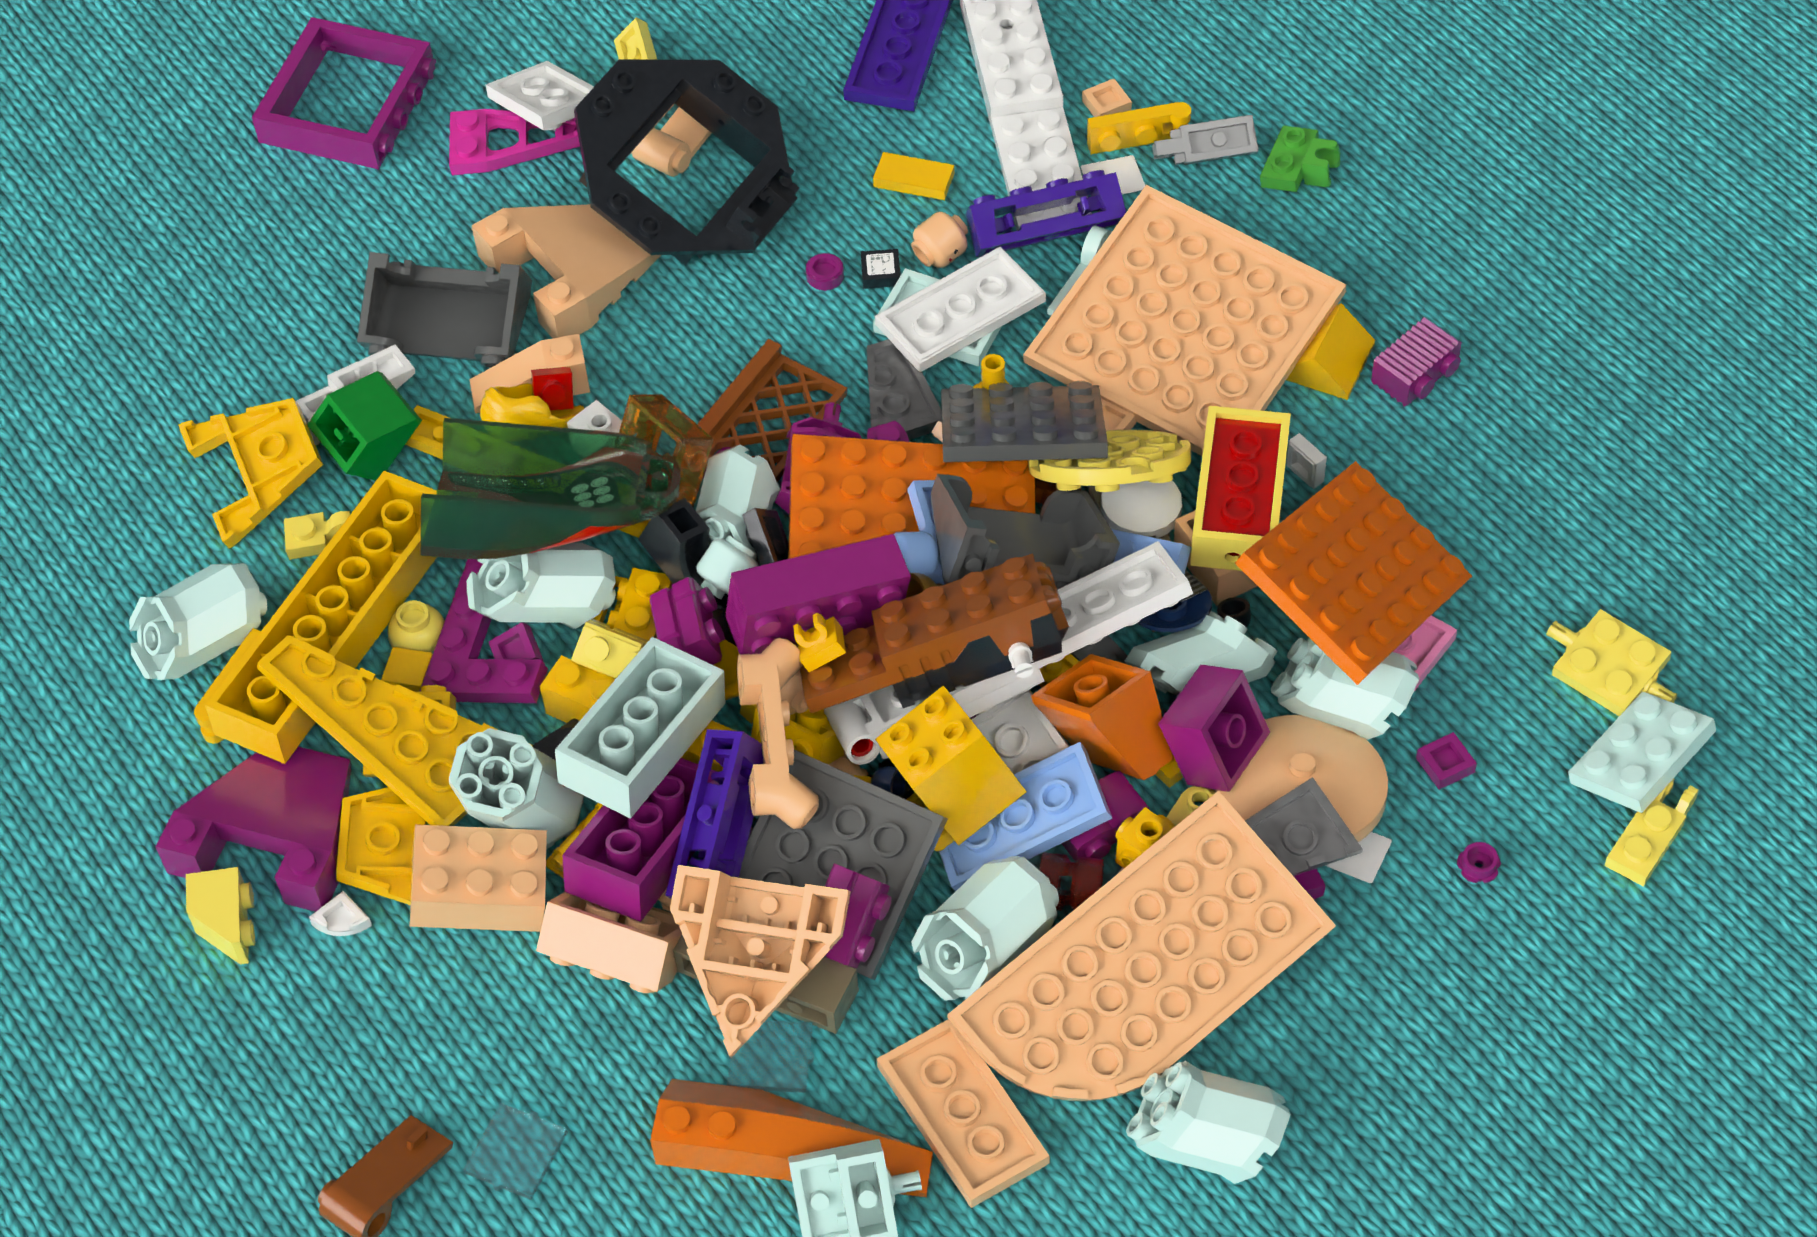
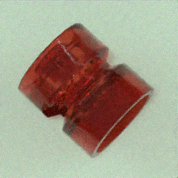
M1043 852L1040 871L1049 878L1050 884L1058 891L1059 903L1056 906V911H1062L1066 905L1071 906L1072 910H1075L1102 887L1104 859L1080 856L1076 862H1070L1067 855ZM1062 876H1072L1071 891L1060 889Z

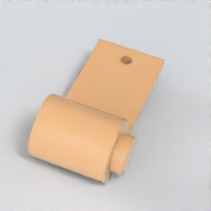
M679 107L661 130L653 128L632 152V156L637 161L668 176L675 177L688 168L692 157L711 135V132Z

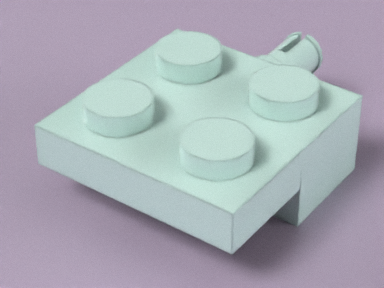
M879 1139L788 1157L802 1237H898L893 1210L895 1195L922 1190L918 1170L891 1176L885 1164L884 1152Z

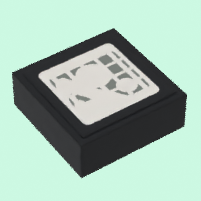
M898 249L860 251L863 289L894 287L900 278Z

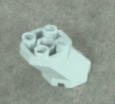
M741 444L719 452L708 459L696 512L710 528L709 546L715 539L726 540L730 535L755 552L746 537L747 527L742 515L753 508L772 510L773 502L780 492V487L768 461L759 455L753 458L745 452L749 449Z
M575 542L522 555L498 559H478L477 561L483 565L478 574L471 571L466 581L469 608L498 622L562 623L572 629H576L586 623V621L599 615L602 610L608 609L616 596L613 589L616 583L613 557L597 548Z
M245 563L212 564L156 596L140 597L129 620L130 631H137L138 642L131 643V655L145 679H178L229 649L240 646L252 628L258 629L261 623V616L266 614V596L259 592V586Z
M1211 611L1209 616L1206 615L1202 623L1193 628L1175 632L1133 647L1125 663L1150 671L1155 688L1165 694L1168 691L1177 695L1178 692L1180 694L1200 664L1243 670L1248 683L1266 677L1275 663L1273 658L1277 650L1259 638L1253 641L1244 635L1248 629L1237 620L1229 616L1223 619Z
M1301 637L1290 648L1287 658L1290 660L1285 672H1282L1274 681L1271 693L1278 697L1280 705L1292 713L1353 731L1360 737L1369 740L1384 734L1391 726L1384 721L1391 712L1399 717L1406 709L1418 684L1419 675L1414 672L1417 666L1413 661L1402 654L1392 652L1357 685L1310 638L1306 641Z
M489 728L483 732L475 733L466 742L457 746L449 776V785L468 815L491 828L547 830L546 849L555 845V842L559 839L567 838L576 829L584 796L558 783L556 761L532 747L524 736Z
M1011 856L984 864L936 911L924 916L911 941L914 954L920 952L922 964L917 966L920 979L945 1001L955 1000L959 997L967 999L1050 930L1057 917L1056 906L1059 903L1057 889L1050 884L1049 878L1025 857Z
M1184 1061L1167 1068L1161 1076L1157 1073L1149 1076L1141 1090V1096L1144 1098L1138 1113L1130 1120L1126 1133L1127 1136L1135 1140L1137 1148L1152 1157L1216 1173L1236 1184L1255 1177L1263 1168L1262 1165L1256 1162L1265 1152L1272 1157L1280 1147L1291 1114L1289 1109L1282 1105L1286 1103L1284 1097L1269 1087L1202 1071L1189 1062Z

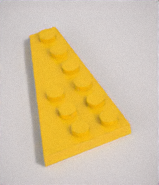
M287 635L257 662V669L427 823L430 825L454 826L467 814L449 785V776L457 746L466 742L470 736L477 732L496 728L485 723L482 725L458 715L456 710L399 684L393 686L376 678L375 674L363 668L358 670L336 660L334 655L290 635Z

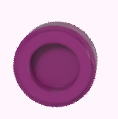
M829 253L817 254L810 258L806 264L807 282L811 287L822 291L838 287L844 279V267L841 259Z

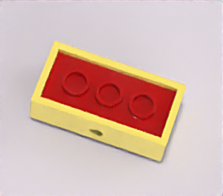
M1209 406L1192 534L1190 566L1242 571L1235 564L1238 558L1279 524L1291 413Z

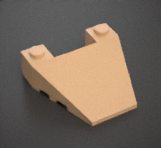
M590 204L502 208L471 225L478 257L487 267H494L500 273L501 264L522 265L535 258L553 277L554 282L533 293L539 324L552 338L574 334L580 335L592 328L599 321V314L609 303L614 305L621 298V291L631 280L636 282L661 256L647 253L593 210Z

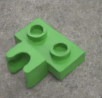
M1283 125L1260 174L1261 187L1297 192L1302 179H1304L1305 185L1331 186L1329 168L1340 166L1339 145L1334 140L1319 139L1318 130Z

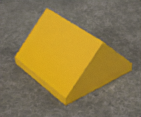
M1342 303L1337 304L1286 380L1348 400L1375 345V339Z

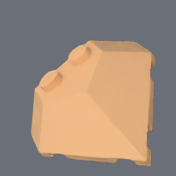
M678 865L670 911L675 923L680 927L688 947L687 953L712 1015L716 1017L724 1036L723 1042L729 1057H733L841 939L844 932L851 891L805 884V887L744 879L731 877L717 870Z

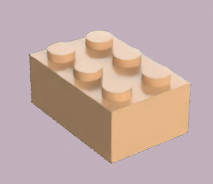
M415 824L409 927L540 932L545 911L547 830Z

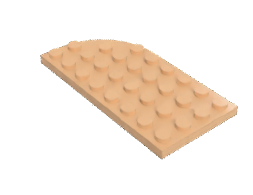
M1217 791L947 1015V1018L990 1067L1024 1089L1049 1098L1067 1101H1094L1117 1097L1142 1087L1151 1074H1163L1167 1068L1173 1066L1331 932L1336 925L1225 797Z

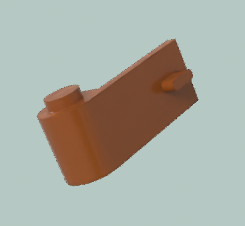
M410 1115L337 1180H330L322 1188L318 1196V1203L320 1204L319 1215L352 1237H378L387 1226L391 1217L392 1202L453 1147V1142Z

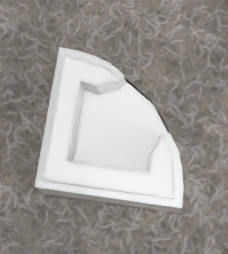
M344 891L309 916L312 926L325 934L333 936L357 934L372 926L370 918Z

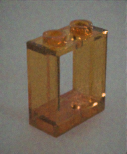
M662 394L629 395L614 447L634 450L654 458L662 430L677 442L669 467L676 475L680 485V493L676 502L686 498L691 506L694 507L714 438ZM613 468L621 477L632 483L659 510L651 496L635 479L625 472Z

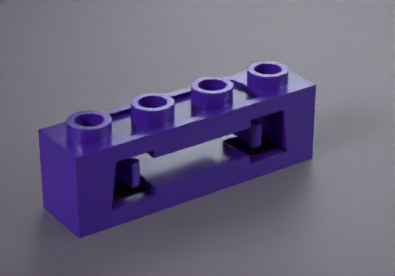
M1097 170L1084 174L1082 176L1083 180L1069 183L1067 178H1061L1048 182L1046 188L1032 191V188L1027 186L1010 191L1009 197L996 199L995 195H986L974 199L973 205L969 206L965 215L976 257H981L1000 246L1004 251L1086 233L1094 225L1102 228L1116 226L1126 213L1116 172L1105 175L1104 170ZM1081 197L1080 202L1077 203L1079 212L1022 224L1018 231H1011L1012 227H1015L1013 220L1015 216L1071 204L1073 199ZM1095 211L1098 212V213H1093V214L1087 215V214L1090 213V212H1095ZM1004 215L1003 217L995 218V216Z
M707 729L665 896L671 899L678 865L687 866L690 851H699L698 858L700 860L692 857L689 861V864L693 867L717 870L731 877L739 878L754 817L751 810L748 782L753 764H764L762 743L743 731ZM713 759L723 767L722 771L711 774V779L719 783V785L707 782Z

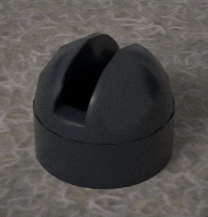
M1233 597L1223 600L1217 606V614L1223 619L1229 616L1243 624L1246 628L1249 626L1251 610L1247 600Z

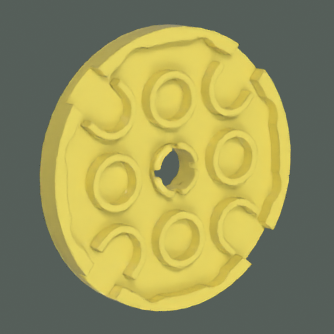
M1106 430L1108 458L1028 460L1029 473L1037 479L1056 483L1058 490L1071 491L1077 490L1081 486H1095V491L1112 492L1119 490L1120 484L1149 481L1151 483L1172 481L1173 474L1186 471L1190 465L1191 444L1188 440H1180V443H1177V435L1167 432Z

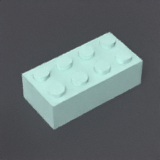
M651 637L555 749L558 783L628 818H632L725 705L724 670Z

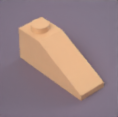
M574 334L541 340L469 379L475 414L480 413L485 390L496 386L513 387L526 383L532 384L531 370L570 367L572 371L573 396L590 393L580 335Z

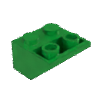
M376 371L328 394L307 426L346 474L376 481L383 471L388 470L422 420L382 372Z

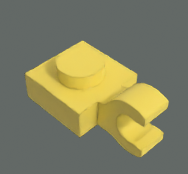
M350 511L336 512L328 520H326L324 512L285 518V551L289 560L320 555L349 517Z

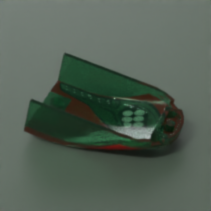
M444 418L443 471L436 495L422 493L421 556L456 559H498L543 551L590 539L652 519L667 511L676 502L680 493V467L669 453L661 455L653 451L652 442L627 434Z

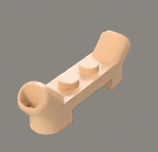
M777 638L761 654H739L737 678L740 705L757 704L764 763L753 764L748 782L750 804L753 816L776 815L792 829H800L816 813L819 807V799L817 794L789 773V765L794 763V746L792 739H785L784 726H789L790 712L788 700H781L780 690L800 670L802 663L800 662L799 648L787 639Z

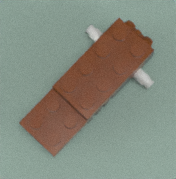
M1033 553L1023 557H1014L993 568L981 572H971L962 579L942 586L929 587L920 594L900 601H890L882 607L872 610L874 625L867 628H857L844 635L845 654L810 673L802 664L800 674L804 699L810 713H814L892 685L902 708L915 705L917 700L922 699L924 701L943 685L948 692L956 690L955 687L963 684L966 687L1014 669L1017 677L1022 679L1030 677L1034 671L1031 663L1062 653V640L1069 628L1050 566L1043 562H1036Z

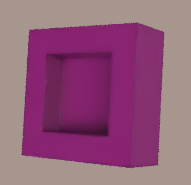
M523 622L489 641L495 659L543 660L531 627Z
M1454 732L1417 749V761L1439 790L1476 771V761Z

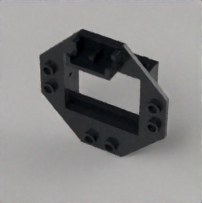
M619 59L574 109L584 172L579 182L587 187L590 207L650 255H672L686 266L695 255L701 259L705 254L753 253L798 198L796 193L800 187L792 183L791 176L794 174V170L789 167L778 106L720 60ZM674 104L755 167L697 236L615 172Z

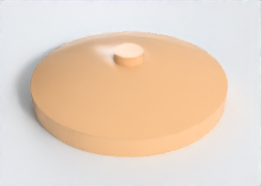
M1283 715L1265 719L1270 733L1230 792L1215 790V793L1219 791L1244 820H1247L1313 777L1355 839L1359 842L1373 831L1384 813L1388 792V776L1383 760L1367 739L1360 737L1353 731L1309 717Z

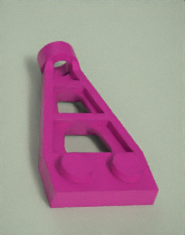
M477 109L450 112L449 167L451 174L463 175L490 172L580 147L576 120L573 118L563 122L559 128L554 129V138L531 144L528 142V131L539 127L511 111ZM495 128L513 129L519 133V141L511 147L500 150H490L488 148L489 132Z

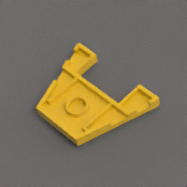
M294 398L246 408V413L227 417L222 413L210 416V421L195 424L190 420L178 425L188 452L194 458L226 442L230 444L248 495L212 514L222 542L229 549L241 541L323 465L301 408Z
M389 787L342 798L336 879L338 882L410 905L415 824L426 825V821Z

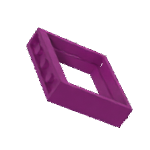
M311 17L252 116L259 143L379 169L388 152L392 153L394 141L399 132L406 128L409 114L413 107L420 103L423 89L427 82L434 78L433 72L436 59L433 58L430 42ZM327 51L404 67L367 134L289 117Z

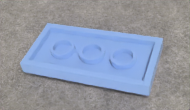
M1081 742L1014 774L1027 792L959 846L953 841L945 849L939 851L949 882L955 891L977 870L990 861L1006 859L1011 856L1025 857L1029 860L1112 819L1087 750Z

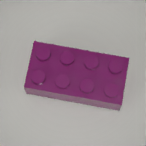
M885 535L732 572L726 619L739 654H761L777 638L787 639L798 647L795 641L793 625L798 623L804 631L813 628L812 615L815 613L821 614L825 620L834 616L843 629V635H847L850 631L857 628H867L874 625L871 611L882 607L887 602L906 599L911 575L895 535Z
M680 758L632 818H628L603 805L562 855L565 892L641 922L667 889L698 764ZM711 769L707 782L719 785V783L711 779V774L718 771ZM690 851L688 861L695 852Z

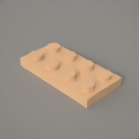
M949 1019L877 1058L878 1069L970 1208L1050 1164L1049 1154L986 1062L977 1054Z

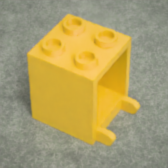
M944 685L875 739L915 793L906 800L923 808L927 806L930 811L948 819L935 846V851L945 849L953 841L959 846L1027 792Z

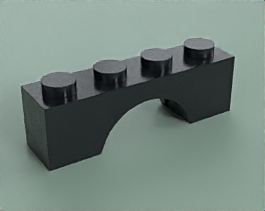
M683 498L675 502L664 513L652 518L638 540L673 584L686 577H690L701 586L705 580L698 574L696 567L709 547L710 528L687 499ZM725 593L722 599L714 596L718 608L712 612L713 618L721 626L725 639L736 646L726 619L728 594Z

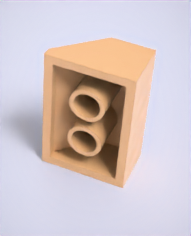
M564 892L547 902L536 951L549 955L550 960L556 964L563 966L578 965L590 969V974L597 978L606 980L616 978L630 983V987L638 992L654 993L671 983L677 973L673 950L682 932L670 912L652 907L644 919L639 922Z

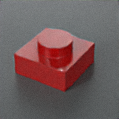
M570 367L531 370L532 396H539L548 405L550 411L574 409L572 371Z

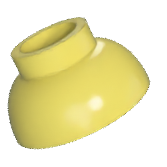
M417 600L407 601L399 606L388 624L389 643L392 648L398 647L431 653L435 650L445 620L441 613L431 605Z

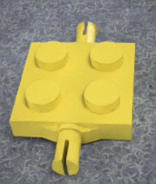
M1600 609L1588 625L1576 633L1556 620L1549 627L1546 636L1566 646L1565 653L1553 666L1552 676L1614 714L1620 716L1642 691L1669 702H1675L1677 693L1657 683L1658 674L1670 661L1671 651Z

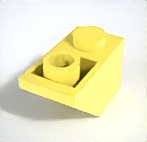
M238 867L186 874V912L195 933L240 965L248 964V946L255 945L254 925L252 920H248L247 909L254 908V894L251 883H244Z

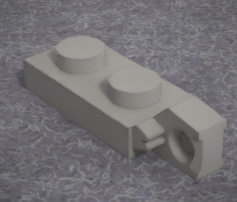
M1253 115L1183 125L1176 130L1170 131L1171 139L1155 141L1152 144L1154 160L1174 157L1175 165L1183 163L1188 165L1256 154L1259 151Z

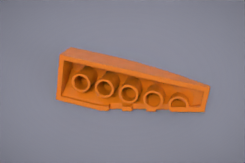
M672 1079L659 1098L650 1139L656 1165L792 1181L788 1161L790 1156L879 1139L884 1152L885 1164L891 1176L916 1170L919 1171L922 1190L901 1193L902 1195L927 1197L933 1152L761 1089Z

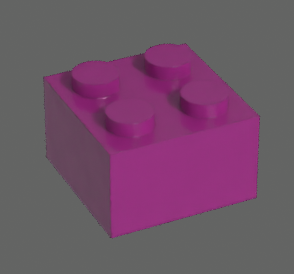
M1201 664L1158 723L1187 785L1230 792L1270 733L1243 670Z

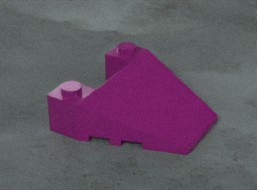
M299 746L286 764L257 752L173 811L155 846L166 872L186 878V874L212 871L227 841L284 855V859L274 877L284 904L316 912L332 899L339 884L336 879L341 809L342 798L349 797L350 759Z

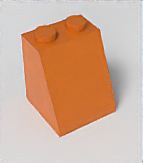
M1090 654L1031 695L1034 705L1071 746L1081 742L1086 748L1090 761L1093 764L1114 771H1121L1123 774L1145 780L1154 776L1160 768L1173 760L1171 749L1158 724L1163 717L1152 675L1148 670Z

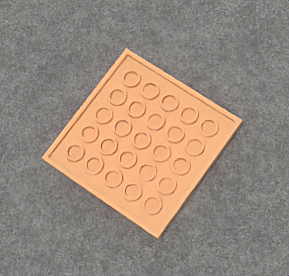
M1146 185L1025 351L1023 360L1025 364L1067 386L1075 381H1086L1092 385H1099L1101 399L1135 415L1136 422L1153 431L1176 434L1177 443H1180V440H1188L1191 444V451L1202 456L1209 406L1265 411L1335 306L1345 295L1346 284Z

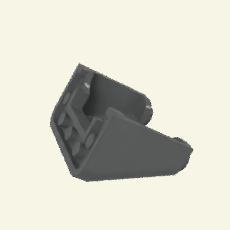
M369 253L357 342L362 347L369 349L368 355L371 356L396 344L403 354L481 361V365L488 368L514 355L532 287V279L520 265L501 264L500 273H498L494 267H486V271L420 266L416 265L412 260H404V263L389 262L390 255L388 253Z
M937 474L930 499L944 584L962 579L971 572H981L1001 565L1010 558L1023 557L1033 553L1036 562H1043L1050 566L1058 590L1112 564L1115 559L1120 542L1086 490L1055 491L1047 497L1041 513L1033 514L969 507L972 500V490L964 478L945 474Z

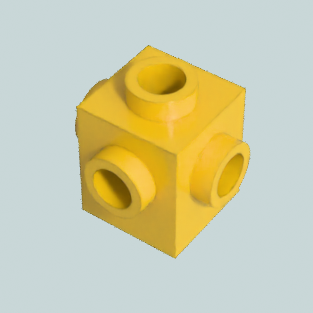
M1146 807L1134 819L1132 817L1126 818L1115 835V838L1118 839L1115 862L1123 868L1127 867L1173 829L1175 825L1167 817L1160 814L1156 815Z

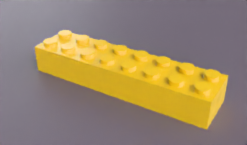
M383 471L205 704L214 735L286 764L316 721L257 669V662L287 635H290L334 655L336 660L356 668L386 628L393 614L405 602L437 558L421 556L426 535L452 537L458 530L459 525L453 496L438 494L439 491Z

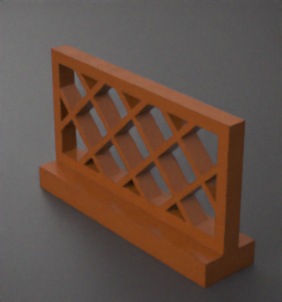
M768 339L685 438L684 464L697 471L702 464L707 466L708 459L714 456V453L724 447L732 448L740 444L745 446L761 443L764 454L759 456L768 461L778 482L784 473L787 451L771 453L768 442L790 439L786 437L791 428L790 416L809 414L810 417L823 420L825 405L830 402L834 403V408L836 404L840 405L847 396L848 388L782 355V345ZM784 370L796 376L799 382L779 385L777 377ZM824 390L832 394L829 400L812 402L809 392ZM803 394L805 404L785 406L783 395ZM776 397L778 408L758 410L756 402L759 399ZM782 418L785 429L764 431L763 420ZM755 422L758 433L737 436L735 428L738 424Z

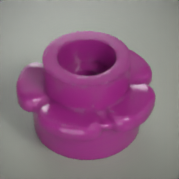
M1472 843L1457 858V866L1459 869H1462V876L1469 882L1477 883L1482 881L1488 883L1498 876L1497 869L1501 866L1500 858L1496 850L1487 843ZM1475 863H1480L1483 866L1480 868L1476 867Z

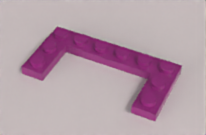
M565 496L559 497L588 520L576 515L555 498L511 497L528 506L572 522L597 526L598 524L597 521L591 519L572 505ZM467 559L421 687L425 685L446 687V692H451L455 696L456 702L537 703L541 692L539 686L545 679L548 671L543 660L478 659L492 619L479 614L468 606L466 581L471 571L478 574L483 564L478 562V559Z

